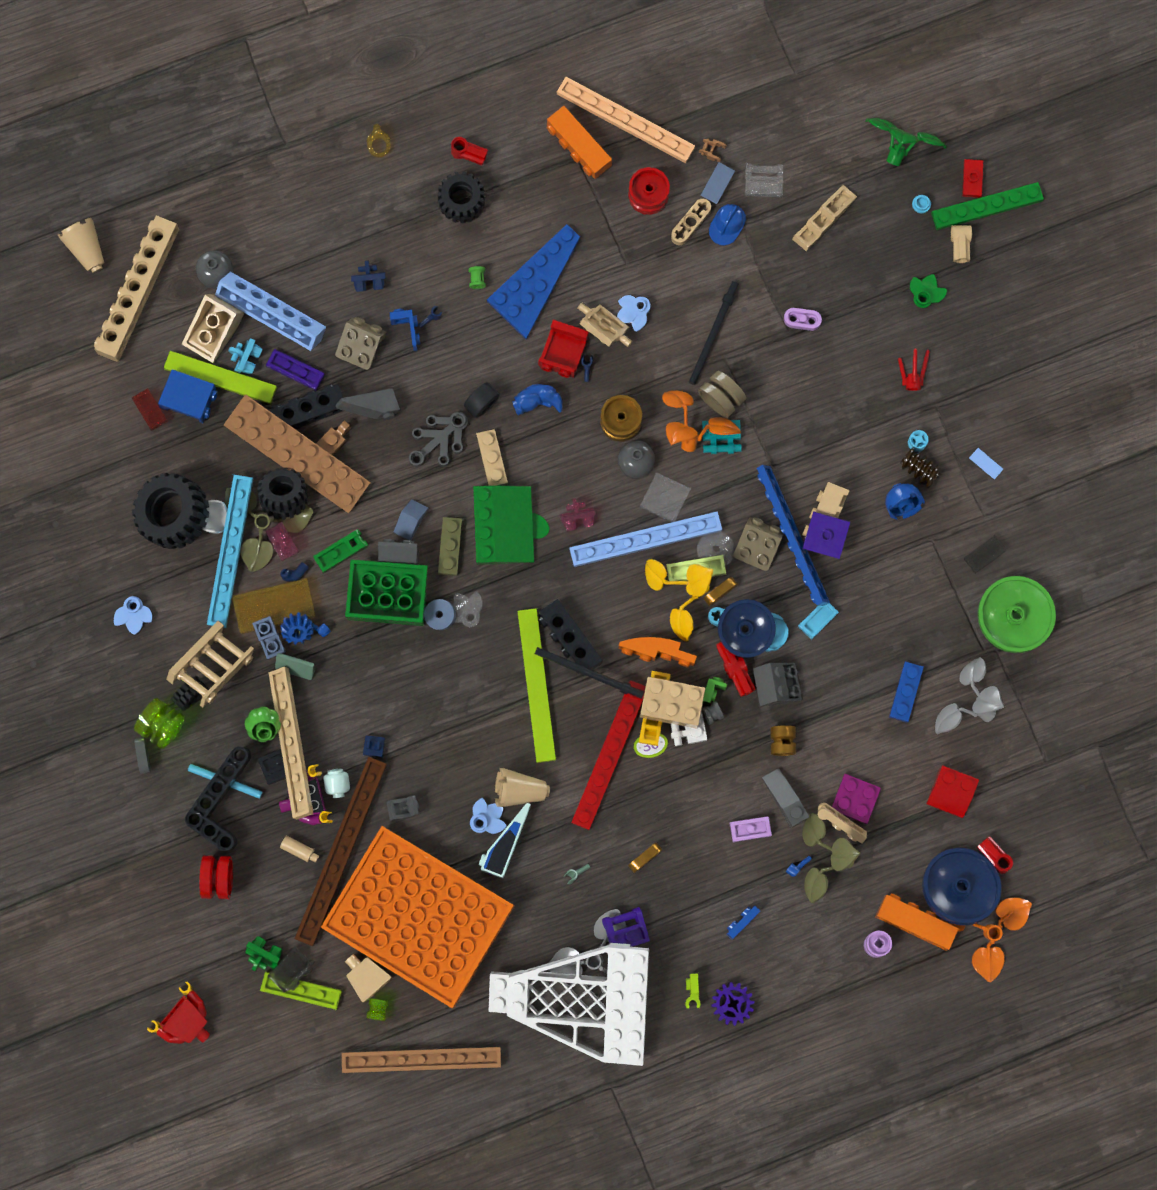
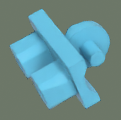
M251 338L249 341L247 340L242 351L243 344L237 343L236 348H229V352L233 354L231 361L236 362L239 357L234 372L253 373L256 364L247 361L249 355L259 358L262 352V348L254 344L255 340Z

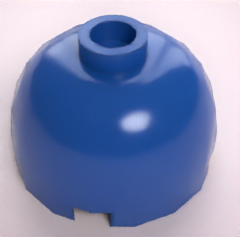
M904 483L894 485L885 499L887 511L893 519H897V516L902 515L903 519L908 518L922 509L921 504L925 503L917 487Z

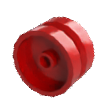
M646 167L639 169L633 174L629 182L628 198L631 206L641 214L652 215L660 212L668 202L669 180L657 168Z
M203 855L199 879L201 898L212 899L216 891L219 899H230L233 885L232 857L221 856L217 863L214 856Z

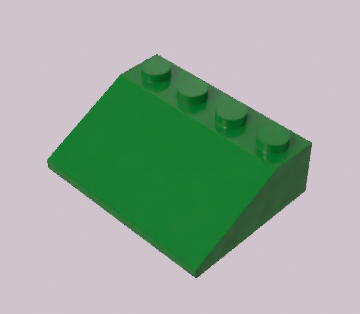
M473 486L477 565L534 563L531 486Z
M351 560L345 613L346 619L424 626L428 566Z

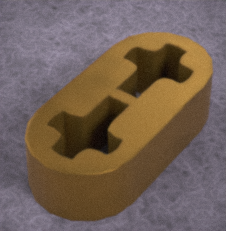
M730 577L703 599L711 606L738 584Z
M657 842L633 860L628 867L633 873L637 872L658 855L662 848Z

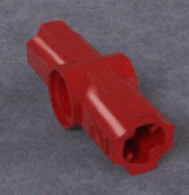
M721 642L716 644L724 662L725 671L728 677L732 679L740 697L754 692L756 689L749 677L744 659L730 653Z

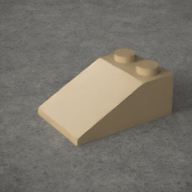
M214 293L205 295L182 345L214 363L238 328L244 312L218 298Z

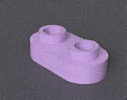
M790 308L784 315V323L788 327L814 331L820 327L822 321L821 315L813 310ZM790 317H795L796 321H791ZM813 319L815 323L810 324L808 320Z

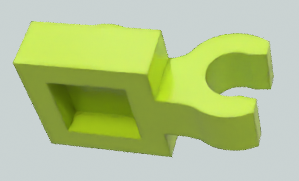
M690 974L689 978H686V990H690V997L687 998L685 1006L689 1008V1002L694 1000L697 1004L696 1007L700 1008L698 974Z

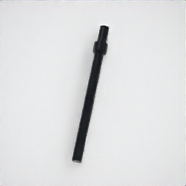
M732 281L727 294L723 296L722 306L690 377L689 383L692 385H696L728 308L733 304L734 294L739 285L737 282Z
M539 647L536 648L535 655L619 689V692L627 695L628 693L640 699L644 695V691L632 687L630 683L625 681L622 683Z

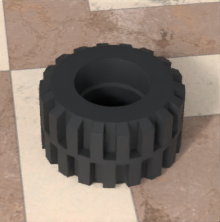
M462 171V174L454 172V176L451 174L447 175V180L443 179L441 181L442 185L438 187L439 208H441L442 214H445L447 219L452 218V222H457V220H460V223H464V220L471 222L472 217L476 219L479 216L478 213H482L483 206L485 205L483 185L480 184L478 178L474 179V175L471 173L468 176L464 171ZM460 190L467 191L472 195L471 200L462 205L454 203L450 198L455 192Z
M277 468L275 469L276 471H269L268 475H264L258 483V494L264 513L267 512L269 517L274 516V519L282 518V520H286L287 517H290V519L294 518L295 514L299 515L301 510L306 508L305 504L308 503L304 478L293 469L289 471L288 468H283V470ZM281 492H290V493H288V494H286V495H283V496H278V495H277L278 493H281Z

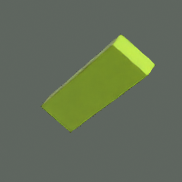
M265 972L260 989L262 992L335 1010L338 1008L342 993L341 990Z

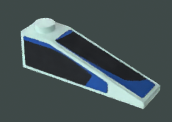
M525 804L490 847L487 854L482 855L479 865L482 866L481 871L501 879L504 878L531 804Z

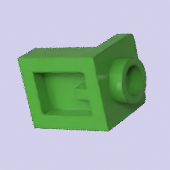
M717 677L708 679L702 704L709 705L710 701L715 700L717 690H714V687L726 690L727 684L724 683L723 679Z

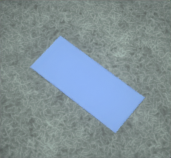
M979 448L969 457L993 479L1003 470L1002 467Z

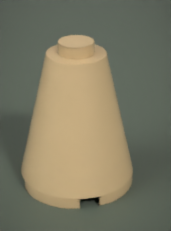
M92 218L85 219V224L77 222L61 231L62 234H58V236L87 271L95 273L103 268L104 260Z
M500 768L495 784V793L499 795V799L495 798V803L497 807H507L544 801L546 797H549L550 787L546 784V781Z

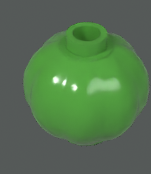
M265 706L253 709L244 723L248 736L259 742L274 739L281 727L278 713Z

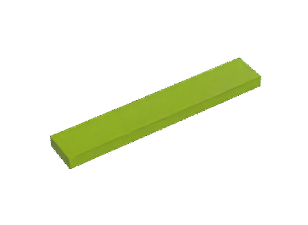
M173 351L169 352L164 365V370L171 372L173 369L213 383L215 387L243 396L246 394L252 399L270 405L277 389L276 385Z

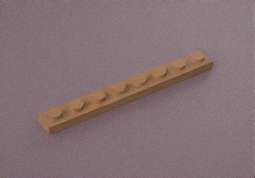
M501 1047L342 1053V1073L501 1067Z

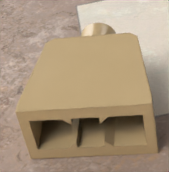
M353 954L345 961L352 969L346 976L363 1003H366L393 979L368 957L361 962Z

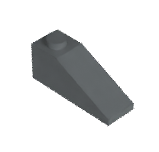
M393 388L341 398L336 404L337 409L373 419L384 418V420L394 418L395 414L400 410Z
M779 768L762 777L790 829L809 818L800 799Z

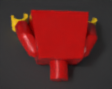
M185 982L188 985L186 991L179 987L180 992L184 994L161 1023L151 1021L156 1025L154 1030L147 1027V1030L157 1033L159 1037L168 1043H191L195 1037L203 1043L210 1036V1033L203 1028L207 1023L205 1019L207 1012L203 1000L195 991H192L190 983Z

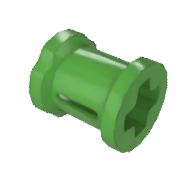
M475 266L469 268V273H471V283L469 286L471 289H483L486 287L484 283L485 267Z

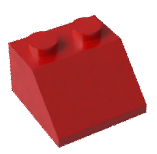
M942 765L938 770L926 804L963 818L973 798L979 779Z

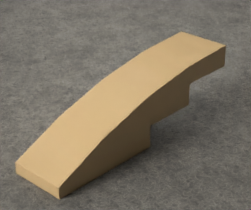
M842 185L807 221L806 225L794 235L792 240L807 251L846 211L857 196Z

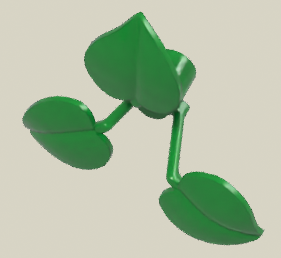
M867 118L865 121H869L879 129L890 132V152L886 161L895 166H900L903 157L907 156L908 152L919 141L947 148V145L939 138L929 133L918 132L916 137L911 133L904 132L893 123L884 119ZM894 137L899 142V144L895 143L894 145ZM911 143L909 147L905 150L903 144Z

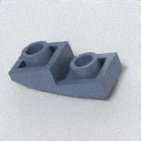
M719 162L701 196L717 204L735 170Z
M271 616L252 623L267 659L277 656V653H286Z

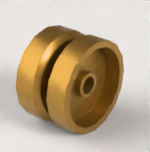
M626 395L613 396L607 400L601 409L600 424L602 431L608 438L619 442L628 441L635 437L641 428L642 410L637 401Z

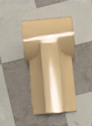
M952 225L953 262L965 263L970 261L971 226Z

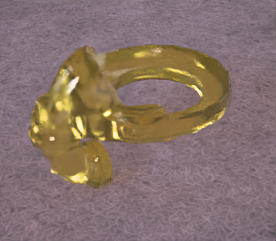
M375 124L372 133L367 137V148L372 156L381 158L389 153L391 143L388 134L380 129L379 124ZM377 138H381L386 142V149L382 153H376L372 149V142Z

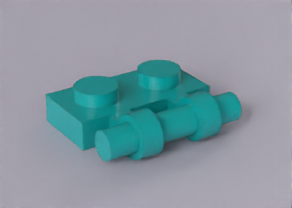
M730 420L740 429V420ZM702 421V430L705 425H709L708 421ZM708 429L702 436L703 441H710V445H703V453L717 454V452H728V454H734V452H741V444L733 443V440L741 439V434L717 435L711 433ZM716 441H727V445H717Z

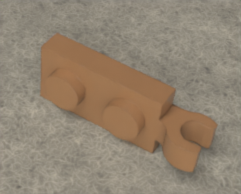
M344 420L337 430L331 427L316 444L331 455H334L346 442L343 436L351 429L350 425Z

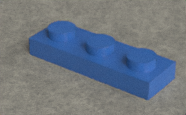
M904 662L889 715L890 718L909 722L923 666Z

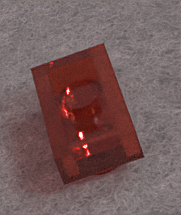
M148 388L132 397L151 431L168 422Z

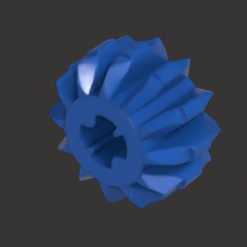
M298 612L294 616L290 613V618L284 617L283 623L280 626L281 634L288 643L293 641L296 646L298 642L304 644V639L310 640L311 634L314 631L313 623L306 614L301 616Z

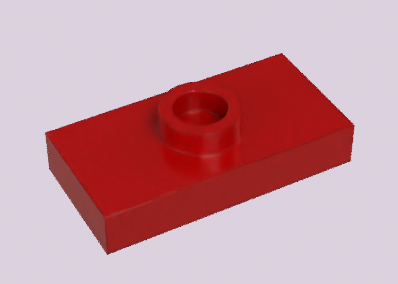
M964 160L962 197L981 198L983 160Z

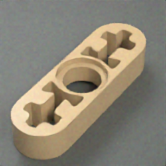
M707 199L697 200L672 230L671 240L674 244H685L710 214L711 203ZM699 205H706V211L702 210L698 216ZM694 218L697 223L694 226H688L686 220ZM684 227L683 239H676V233L680 234Z

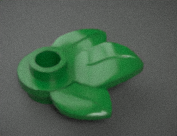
M934 274L925 277L922 281L913 277L910 282V290L914 295V304L919 308H927L931 303H939L946 296L947 289L937 288ZM924 297L926 301L921 302L919 298Z

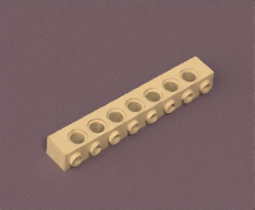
M156 216L154 221L151 220L149 223V232L146 237H143L140 244L141 249L133 258L132 269L126 273V282L123 287H120L117 294L118 299L110 308V316L102 325L103 332L100 337L96 338L94 343L95 351L98 355L119 362L179 232L177 223ZM156 236H163L160 241H154ZM155 252L152 258L146 257L148 253ZM141 269H148L145 274H139ZM133 286H140L137 291H131ZM126 302H132L129 308H124ZM120 318L125 319L122 324H120V325H117V324H116V321H117L118 319H120ZM116 335V340L108 341L110 336Z

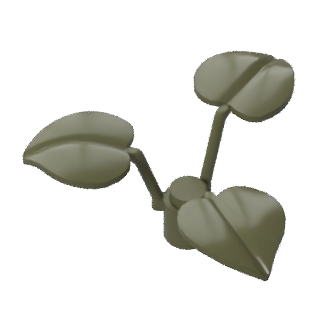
M227 488L225 491V504L227 509L230 499L231 488ZM251 491L247 516L249 513L255 518V526L259 529V540L255 538L246 540L242 544L240 551L241 557L250 572H255L265 567L273 556L272 544L268 541H262L263 531L269 529L271 522H282L283 528L288 532H300L307 526L313 515V510L305 504L306 508L301 510L299 515L295 514L294 518L291 519L290 517H287L286 520H282V518L269 519L265 514L256 515L252 512L257 506V498Z
M811 813L804 824L803 840L808 846L813 847L818 843V845L832 851V866L822 868L820 871L818 868L813 867L807 873L804 882L805 893L813 904L825 895L828 888V879L823 873L830 870L843 871L846 868H851L854 865V861L860 855V852L845 838L837 839L832 847L824 844L821 839L826 834L825 824L815 813Z

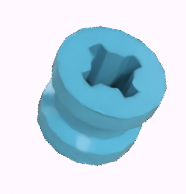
M921 430L914 431L908 439V446L910 449L914 447V452L924 450L928 444V436Z

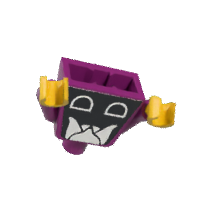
M318 764L309 766L306 771L313 814L298 819L300 822L309 825L333 822V820L327 819L328 814H332V812L326 811L319 780L315 777L322 774V772H315V768L319 766ZM290 799L279 801L282 813L291 810Z

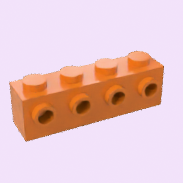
M562 106L547 118L546 128L552 136L556 135L560 145L571 152L570 155L576 163H581L584 172L588 176L596 179L612 166L611 157L565 106Z
M892 893L890 896H884L875 918L945 951L950 949L959 929L955 927V924L936 918L937 915L931 911L926 910L925 913L919 910V906L914 903L908 902L906 904L902 902L901 897Z

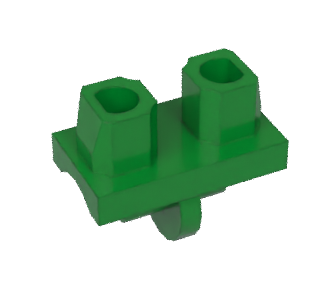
M259 936L252 943L249 941L246 945L245 953L250 956L248 961L254 964L252 970L256 972L259 967L266 970L267 966L276 970L279 966L282 949L273 945L270 951L267 952L263 949L266 941Z

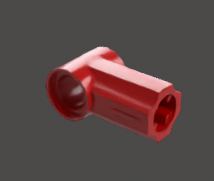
M456 137L452 140L451 155L454 158H463L483 166L488 153L487 149L469 143L463 137ZM460 145L464 149L459 151L456 150L455 147Z
M990 836L977 846L979 851L994 865L998 873L1005 874L1012 868V858ZM1004 859L1007 861L1008 867L1005 869L1001 868L998 865V861Z

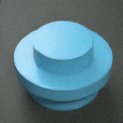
M918 195L913 199L912 207L917 213H926L931 207V201L925 195Z

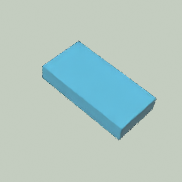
M830 603L825 606H817L798 627L812 640L839 612Z

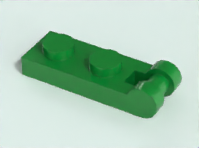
M359 529L313 556L323 574L369 546L367 541L362 539ZM355 540L357 545L352 547L349 542Z

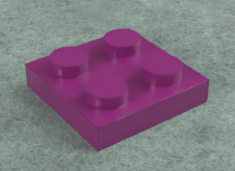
M844 774L832 807L844 816L867 825L881 788Z

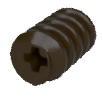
M912 447L900 462H903L902 469L904 470L909 467L908 474L915 471L914 478L916 479L921 476L920 483L927 480L926 487L929 488L941 473H938L939 466L937 465L932 468L933 461L926 464L927 457L925 456L920 459L921 452L914 455L915 448Z

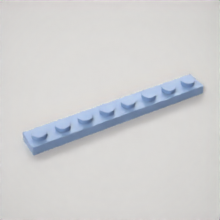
M713 512L570 547L569 550L573 565L577 567L720 532L722 527L718 512Z

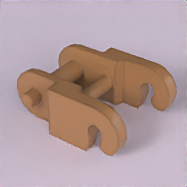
M703 139L705 144L703 149L699 150V153L706 155L707 159L720 162L721 158L712 155L713 150L716 146H722L725 149L727 145L714 139L713 141ZM708 145L712 146L710 152L706 151Z

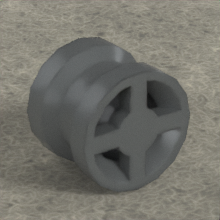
M716 701L711 706L702 707L703 714L709 725L713 724L717 719H724L723 713Z

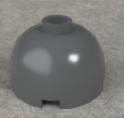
M216 250L207 251L202 254L197 260L195 268L199 281L211 289H217L219 281L230 271L234 273L233 264L229 257Z
M632 440L626 443L618 454L619 468L625 476L632 479L648 476L653 471L655 465V454L651 446L640 440Z

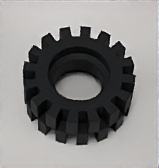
M198 676L192 677L199 684L208 689V687L203 683V681ZM187 683L182 684V687L178 688L177 692L171 697V700L181 711L190 708L191 705H194L202 697L201 694Z

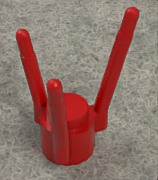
M916 348L913 353V372L908 374L907 378L902 359L898 358L902 386H906V390H921L928 363L929 350H926L920 377L917 374Z

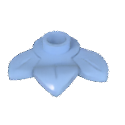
M631 295L622 297L618 302L623 308L619 311L617 318L624 323L631 322L634 331L637 332L647 323V313L651 308L650 301L645 297L635 298ZM639 303L644 304L642 309H638Z
M135 596L127 598L123 607L117 609L114 615V625L126 624V627L133 635H136L141 630L143 622H152L150 609L143 606L142 601ZM136 603L137 607L135 609H131V604Z
M483 798L479 799L473 806L474 816L470 820L471 829L476 833L487 831L491 834L503 831L506 828V824L500 820L503 807H497L496 803L487 806ZM482 820L484 824L478 827L476 822Z

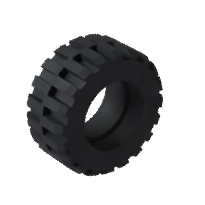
M162 473L160 477L156 475L151 478L152 481H146L143 484L144 488L142 490L139 489L137 492L138 497L133 502L135 509H132V516L136 518L133 519V522L138 527L137 531L140 535L144 536L148 541L168 549L183 548L186 546V543H193L195 541L194 538L202 534V528H205L207 525L205 520L209 518V511H207L209 502L205 499V492L201 490L198 484L177 473ZM179 495L182 501L179 517L172 524L162 527L160 512L163 505L170 498Z

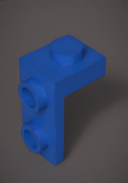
M396 309L390 312L391 325L410 323L413 350L417 351V345H420L419 333L415 334V327H418L417 315L413 316L412 310L405 311L404 309Z

